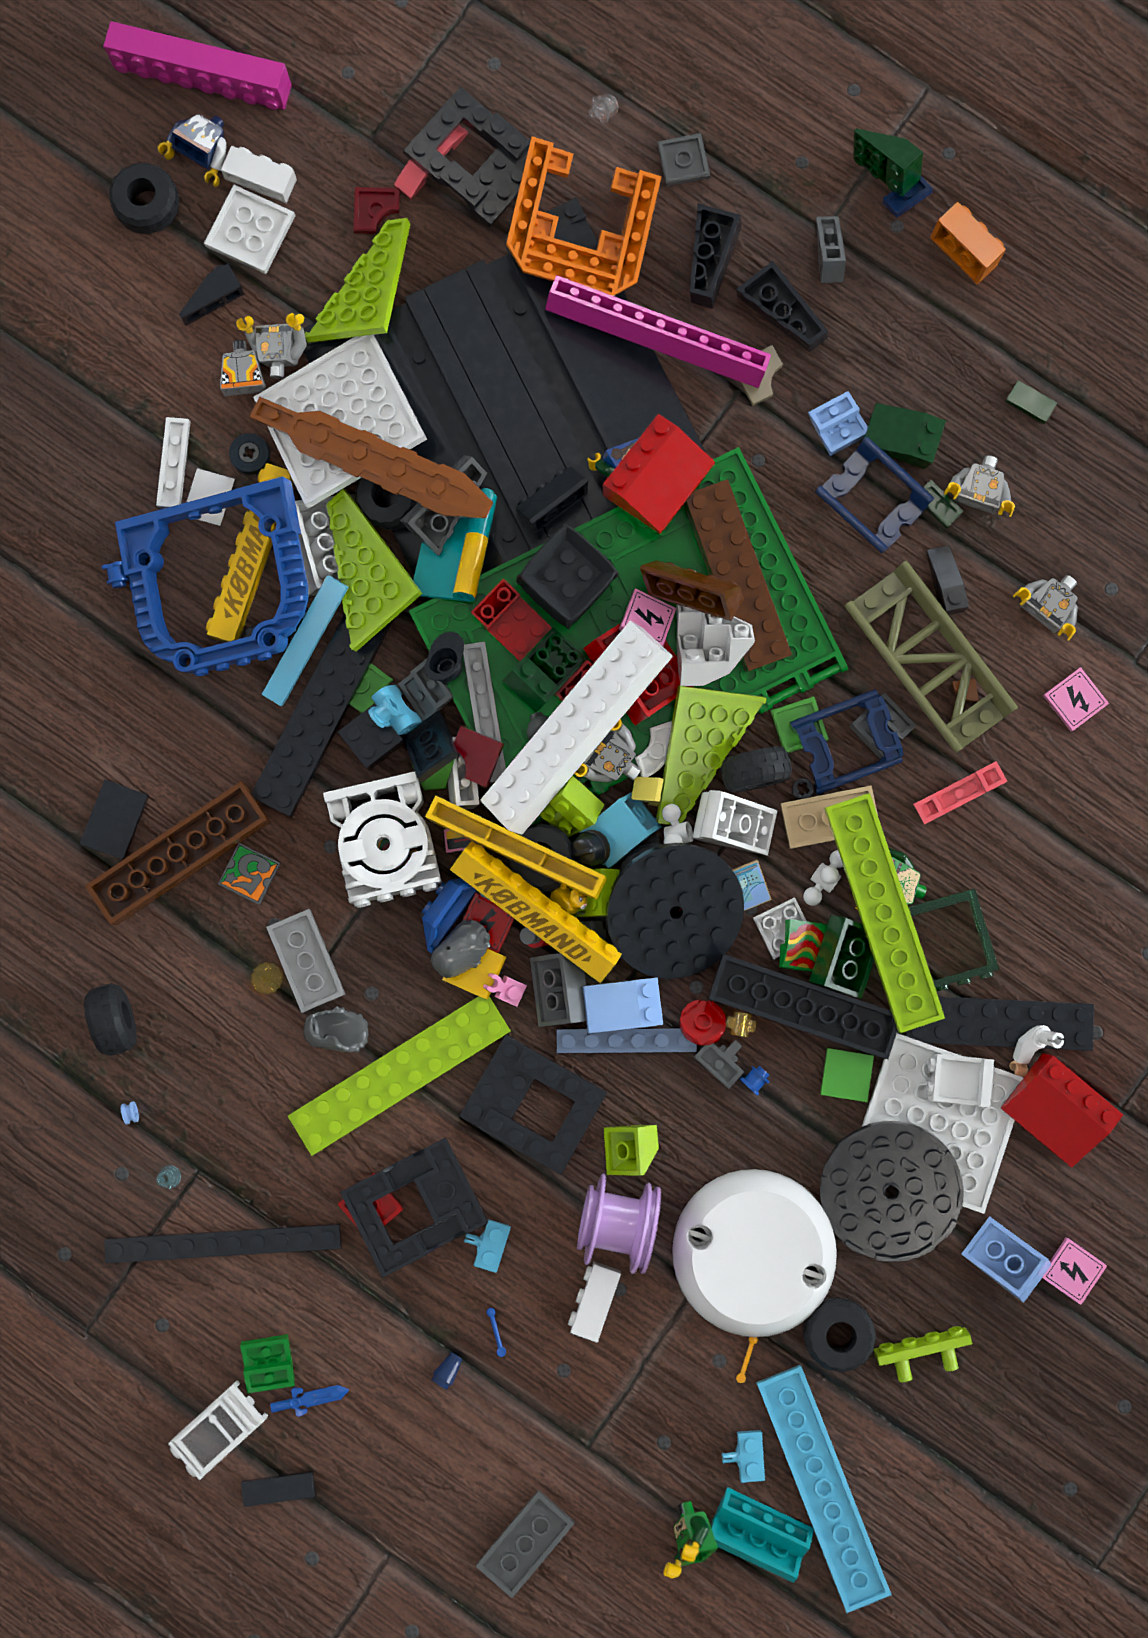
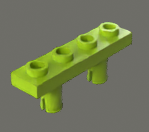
M956 1326L942 1333H927L925 1337L921 1338L909 1337L895 1344L883 1343L878 1348H874L873 1351L879 1366L895 1363L898 1380L900 1382H908L912 1380L909 1359L941 1352L945 1371H954L958 1369L955 1348L971 1345L972 1341L965 1327Z

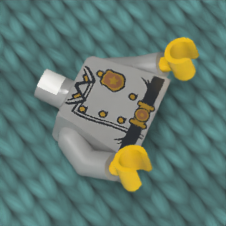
M291 313L286 317L287 324L255 326V329H252L254 324L252 317H245L247 325L244 324L242 318H239L236 322L237 327L242 331L246 330L245 336L251 349L256 352L258 361L267 367H271V378L283 379L284 367L296 366L298 359L307 346L304 329L300 326L304 322V316L298 314L294 318V314Z
M984 456L982 465L974 463L971 468L962 469L952 477L951 482L944 491V495L947 492L954 495L953 501L991 514H995L999 509V515H1002L1003 511H1007L1009 517H1011L1015 508V504L1011 502L1008 483L1004 480V473L995 470L998 460L993 456Z
M1066 575L1060 583L1054 578L1049 581L1044 579L1035 581L1020 588L1013 594V597L1019 596L1022 602L1020 605L1024 610L1053 633H1056L1058 630L1057 634L1059 636L1065 633L1068 636V641L1075 634L1078 611L1075 603L1078 598L1071 590L1077 582L1071 576Z
M621 720L614 725L579 769L576 770L574 773L576 776L585 777L596 782H610L613 779L617 781L622 773L631 780L637 777L641 769L631 762L636 755L634 752L636 745L630 730Z

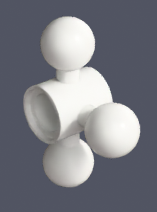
M668 804L662 810L663 818L671 823V826L664 828V844L692 842V827L689 822L679 823L678 819L680 818L681 811L675 804Z
M838 850L831 853V864L829 866L821 863L810 880L815 882L816 885L806 889L803 895L804 901L808 905L815 906L819 904L822 900L821 891L824 889L830 893L840 880L841 875H839L837 868H843V864Z

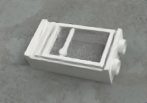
M238 1380L168 1443L171 1446L170 1451L178 1459L181 1458L186 1464L189 1474L197 1477L199 1480L268 1417L266 1413L261 1416L253 1406L255 1403L253 1398L250 1396L245 1397L237 1388L240 1384Z

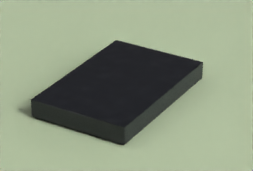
M440 711L434 713L403 736L416 776L422 783L459 756L445 717Z
M104 779L80 844L124 860L149 795Z

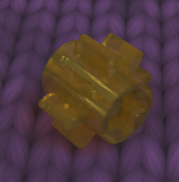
M734 1011V1017H727L726 1027L732 1028L731 1035L748 1037L749 1032H755L756 1021L751 1020L752 1014Z

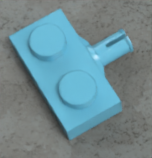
M488 1219L489 1222L486 1224L485 1230L480 1237L468 1233L465 1235L464 1243L477 1246L474 1266L496 1273L511 1226Z
M761 1430L737 1432L736 1452L722 1453V1463H737L741 1483L765 1481Z

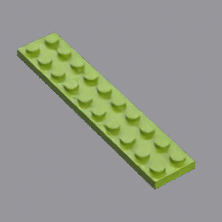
M868 793L825 807L834 840L898 1033L945 1019L871 794Z
M478 996L288 1115V1118L311 1156L503 1037L511 1030L490 996L488 1000Z

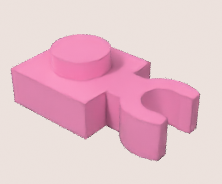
M489 973L488 976L494 979V984L492 986L484 984V989L496 992V998L517 1007L527 985L505 975L501 979L498 975Z

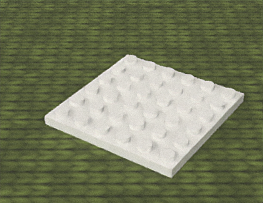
M374 335L353 337L254 396L255 402H257L259 397H263L297 413L322 411L338 418L342 423L361 431L366 430L373 433L379 439L400 448L411 449L427 440ZM268 427L295 486L308 509L362 478L360 476L358 478L344 472L343 469L326 461H318L300 453L289 435Z
M897 1033L889 1059H884L862 1127L881 1121H901L917 1125L934 1134L947 1146L958 1164L964 1186L963 1206L984 1214L1015 1121L1000 1108L1023 1077L993 1067L990 1107L930 1101L929 1096L926 1095L927 1082H931V1072H928L929 1058H933V1053L960 1055Z

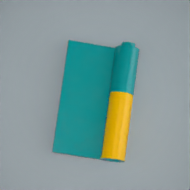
M488 488L481 489L493 501L487 517L459 518L453 528V533L446 540L439 556L425 544H421L413 579L423 593L420 595L421 597L467 602L475 600L497 502V496L494 494V491Z

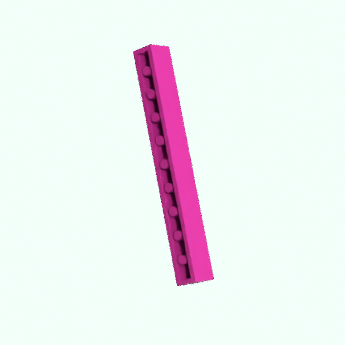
M557 275L549 292L545 309L547 311L759 388L771 357L769 353Z

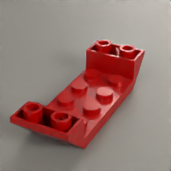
M504 578L471 611L484 628L519 662L552 628L520 597V594ZM585 661L554 695L563 701L593 664Z

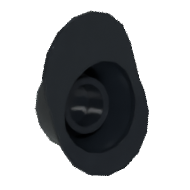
M445 632L433 641L424 668L425 674L429 679L449 685L451 681L458 678L461 674V659L465 643L458 633Z
M587 830L574 834L569 838L572 842L571 856L575 862L587 868H593L604 864L608 860L611 851L610 844L601 832Z

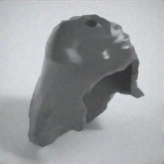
M473 919L469 921L463 920L435 947L431 954L432 967L445 978L459 976V974L466 972L470 968H477L478 964H481V957L485 954L486 949L490 947L489 933L486 932V929L479 921Z
M336 1006L333 1010L316 1012L308 1016L304 1023L303 1036L306 1042L315 1048L357 1053L368 1042V1022L363 1018L362 1014H356L351 1011L347 1012L344 1007Z

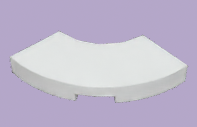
M672 721L649 728L650 741L648 747L642 754L635 757L637 766L641 769V777L653 775L665 764Z

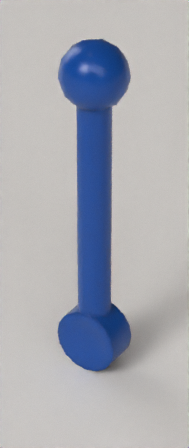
M488 1308L486 1314L490 1317L498 1346L497 1355L503 1357L506 1354V1349L502 1347L494 1317L496 1312L495 1309Z

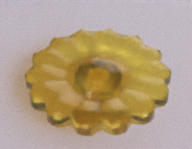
M265 962L254 968V973L251 974V983L254 985L255 990H259V993H275L276 989L281 987L283 973L280 972V968L276 967L274 963L269 964Z

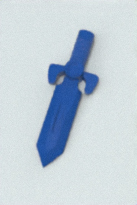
M335 1385L305 1392L303 1396L298 1397L297 1394L302 1393L303 1388H292L291 1399L270 1403L271 1412L292 1408L295 1409L296 1415L299 1417L307 1413L306 1408L301 1409L299 1406L311 1407L341 1400L349 1389Z

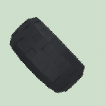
M145 162L134 163L119 171L112 181L109 190L110 204L117 219L127 229L138 234H152L164 230L174 221L179 210V195L172 178L161 167ZM145 191L155 193L153 200L149 204L144 206L134 205V201L140 193Z
M364 478L358 479L355 488V501L370 523L387 530L405 528L406 526L400 520L418 502L399 494L397 501L392 506L385 508L381 500L384 490L382 486Z
M781 746L744 752L726 758L722 762L721 773L725 788L731 793L763 788L789 780L792 767L788 751Z
M540 823L530 825L522 835L518 834L541 846L549 847L554 852L574 861V858L571 856L572 842L557 827ZM506 857L507 867L514 873L519 874L530 885L538 888L541 893H551L560 887L561 883Z
M111 983L91 989L84 997V1010L87 1027L96 1049L101 1054L107 1056L131 1050L136 1044L137 1030L132 1008L123 988Z
M833 1297L822 1301L813 1314L806 1319L803 1327V1338L807 1351L819 1365L830 1371L845 1372L857 1369L868 1360L875 1347L876 1332L871 1317L862 1306L847 1298ZM836 1322H846L852 1327L851 1339L842 1347L830 1346L826 1341L827 1330Z

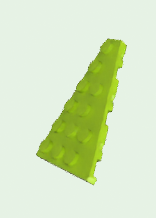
M407 218L385 222L380 233L372 240L373 246L367 254H362L352 271L345 277V284L339 293L334 292L324 306V310L316 317L317 323L309 333L305 332L307 342L387 333L410 228V222Z
M342 489L326 505L328 515L330 516V530L333 531L335 543L333 548L336 564L338 565V579L349 587L342 599L344 613L346 614V628L349 629L351 641L349 646L353 651H357L423 593L350 494Z
M678 685L664 767L661 797L656 816L657 823L671 825L662 816V810L668 804H675L680 808L681 815L678 821L679 823L684 821L687 812L693 808L698 796L703 789L707 788L716 775L717 769L722 766L723 760L745 733L746 727L755 719L754 716L762 704L766 703V697Z

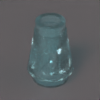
M172 1165L164 1166L158 1173L157 1183L166 1189L175 1188L181 1180L179 1169ZM164 1175L168 1177V1182L165 1181Z

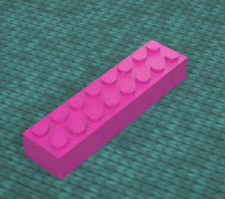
M112 21L110 22L103 46L113 67L119 72H132L143 78L153 77L163 83L173 82L187 89L192 87L201 89L208 94H213L214 92L222 94L228 99H242L249 104L259 103L273 110L278 108L285 110L292 86L284 63Z

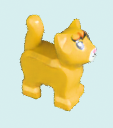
M563 884L552 891L549 898L558 903L563 910L572 916L579 908L584 909L587 906L586 895L574 889L570 891Z

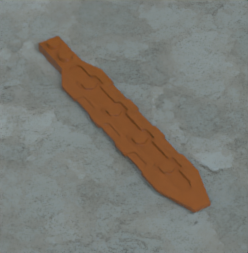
M259 397L249 416L259 423L289 435L300 453L318 461H326L343 469L344 472L357 478L360 476L382 486V489L395 495H403L421 503L422 507L443 516L486 518L493 505V501L463 472L418 456L416 452L410 449L400 448L379 439L373 433L366 430H358L322 411L297 413L263 397Z

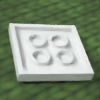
M233 185L204 244L209 249L266 274L295 218V213Z

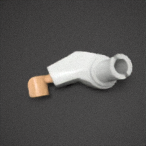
M1044 1025L1033 1027L1018 1039L1013 1054L1015 1061L1010 1063V1069L1015 1071V1075L1024 1077L1028 1071L1026 1064H1029L1034 1053L1046 1045L1060 1048L1064 1040L1057 1038L1062 1039L1064 1036L1061 1033L1052 1032Z

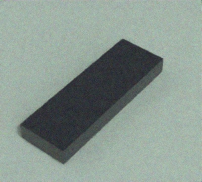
M313 1471L243 1480L241 1482L244 1507L316 1496Z

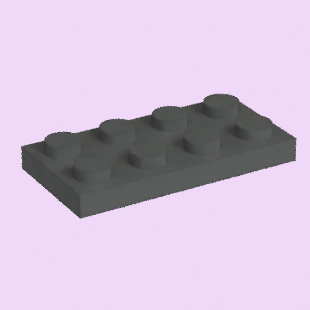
M538 1489L476 1563V1567L508 1596L513 1598L570 1530L575 1521Z

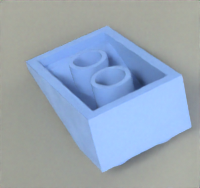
M658 978L583 986L588 1033L663 1025Z
M990 1216L962 1252L965 1258L1023 1303L1051 1266L1050 1261Z

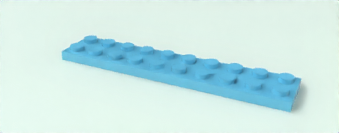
M801 1365L756 1382L846 1612H851L890 1596L891 1592Z

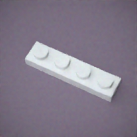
M166 417L156 503L158 508H168L179 505L182 502L190 431L189 419Z

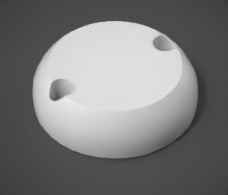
M739 1170L717 1177L696 1192L685 1206L676 1225L673 1237L674 1270L679 1286L688 1302L703 1318L713 1325L741 1336H771L790 1330L805 1321L820 1306L827 1295L836 1269V1241L830 1221L821 1204L799 1183L779 1173L767 1170ZM698 1227L704 1229L706 1234L695 1231L694 1229ZM809 1266L816 1267L818 1273L806 1268Z

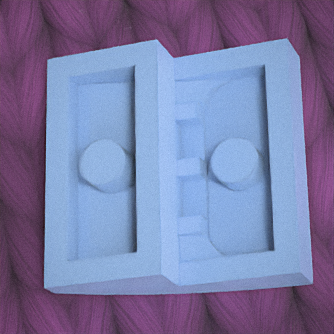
M848 391L808 413L830 456L863 439L868 427L859 414V407Z

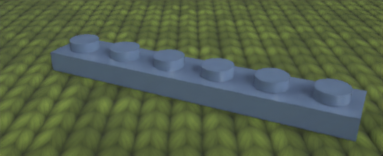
M680 1028L622 1029L588 1033L587 1029H557V1053L697 1052V1044L686 1039Z

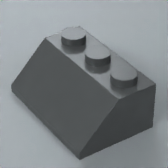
M561 953L530 958L538 1026L543 1027L586 1021L583 986H586L584 971Z

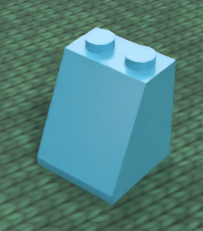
M632 792L618 799L599 815L594 825L581 831L596 830L607 838L611 851L608 860L602 865L607 866L608 869L662 828L642 801L631 798Z

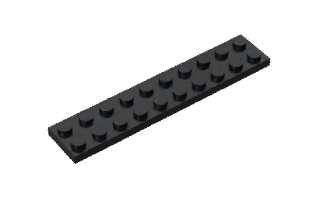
M344 613L252 791V795L257 801L292 818L393 620L360 649L353 651L349 646L351 641L349 629L346 628V614Z

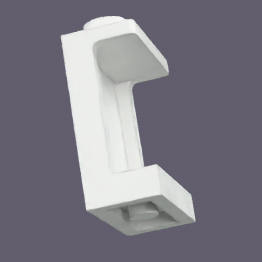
M933 1053V1058H929L928 1062L931 1082H927L926 1095L933 1102L990 1107L994 1060Z

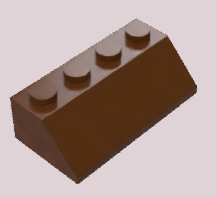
M658 560L643 564L640 567L648 594L668 602L732 621L743 601L741 587L732 581L726 582L717 579L713 575L700 574L693 569H684L671 562L665 563Z

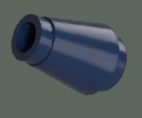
M451 1352L433 1372L434 1376L431 1380L447 1390L450 1385L453 1386L463 1359Z

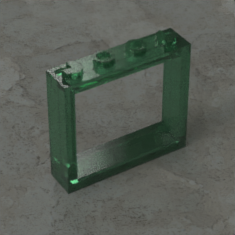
M975 889L908 907L911 916L967 900L970 903L988 965L933 980L936 992L949 989L948 984L957 982L958 986L970 983L971 977L978 975L980 979L994 976L993 971L999 970Z

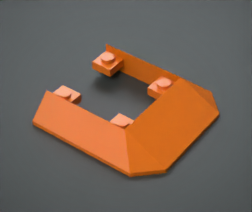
M531 137L506 246L522 272L553 282L557 275L612 296L636 284L661 176L642 170L635 173L616 167L610 191L630 197L622 234L617 235L602 230L597 249L592 250L554 238L559 217L538 211L546 173L549 172L567 178L574 153L554 148V143Z

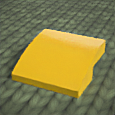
M486 949L485 954L481 957V964H478L477 968H470L466 972L459 974V976L443 977L442 980L488 1000L491 992L484 989L483 986L484 984L488 986L494 984V979L488 975L489 973L499 975L506 957Z

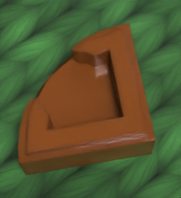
M970 679L966 695V701L968 702L979 701L975 679ZM960 681L951 682L955 693H958Z

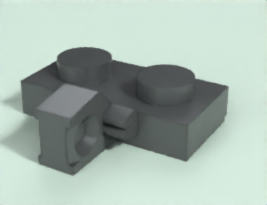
M736 1039L728 1047L722 1044L718 1048L714 1043L704 1045L694 1056L728 1089L744 1073L735 1063L739 1059L735 1054L742 1047Z

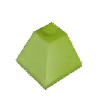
M657 1125L604 1128L607 1175H645L659 1149Z

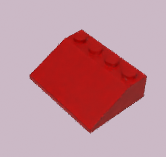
M658 414L603 483V496L661 534L714 466L715 461L678 426Z
M620 624L583 648L593 664L621 632V630H618ZM666 640L663 648L673 657L626 711L634 725H637L676 699L678 685H680L678 660Z
M1044 1053L1041 1054L1000 1108L1071 1168L1109 1135L1123 1116L1119 1110L1056 1057Z

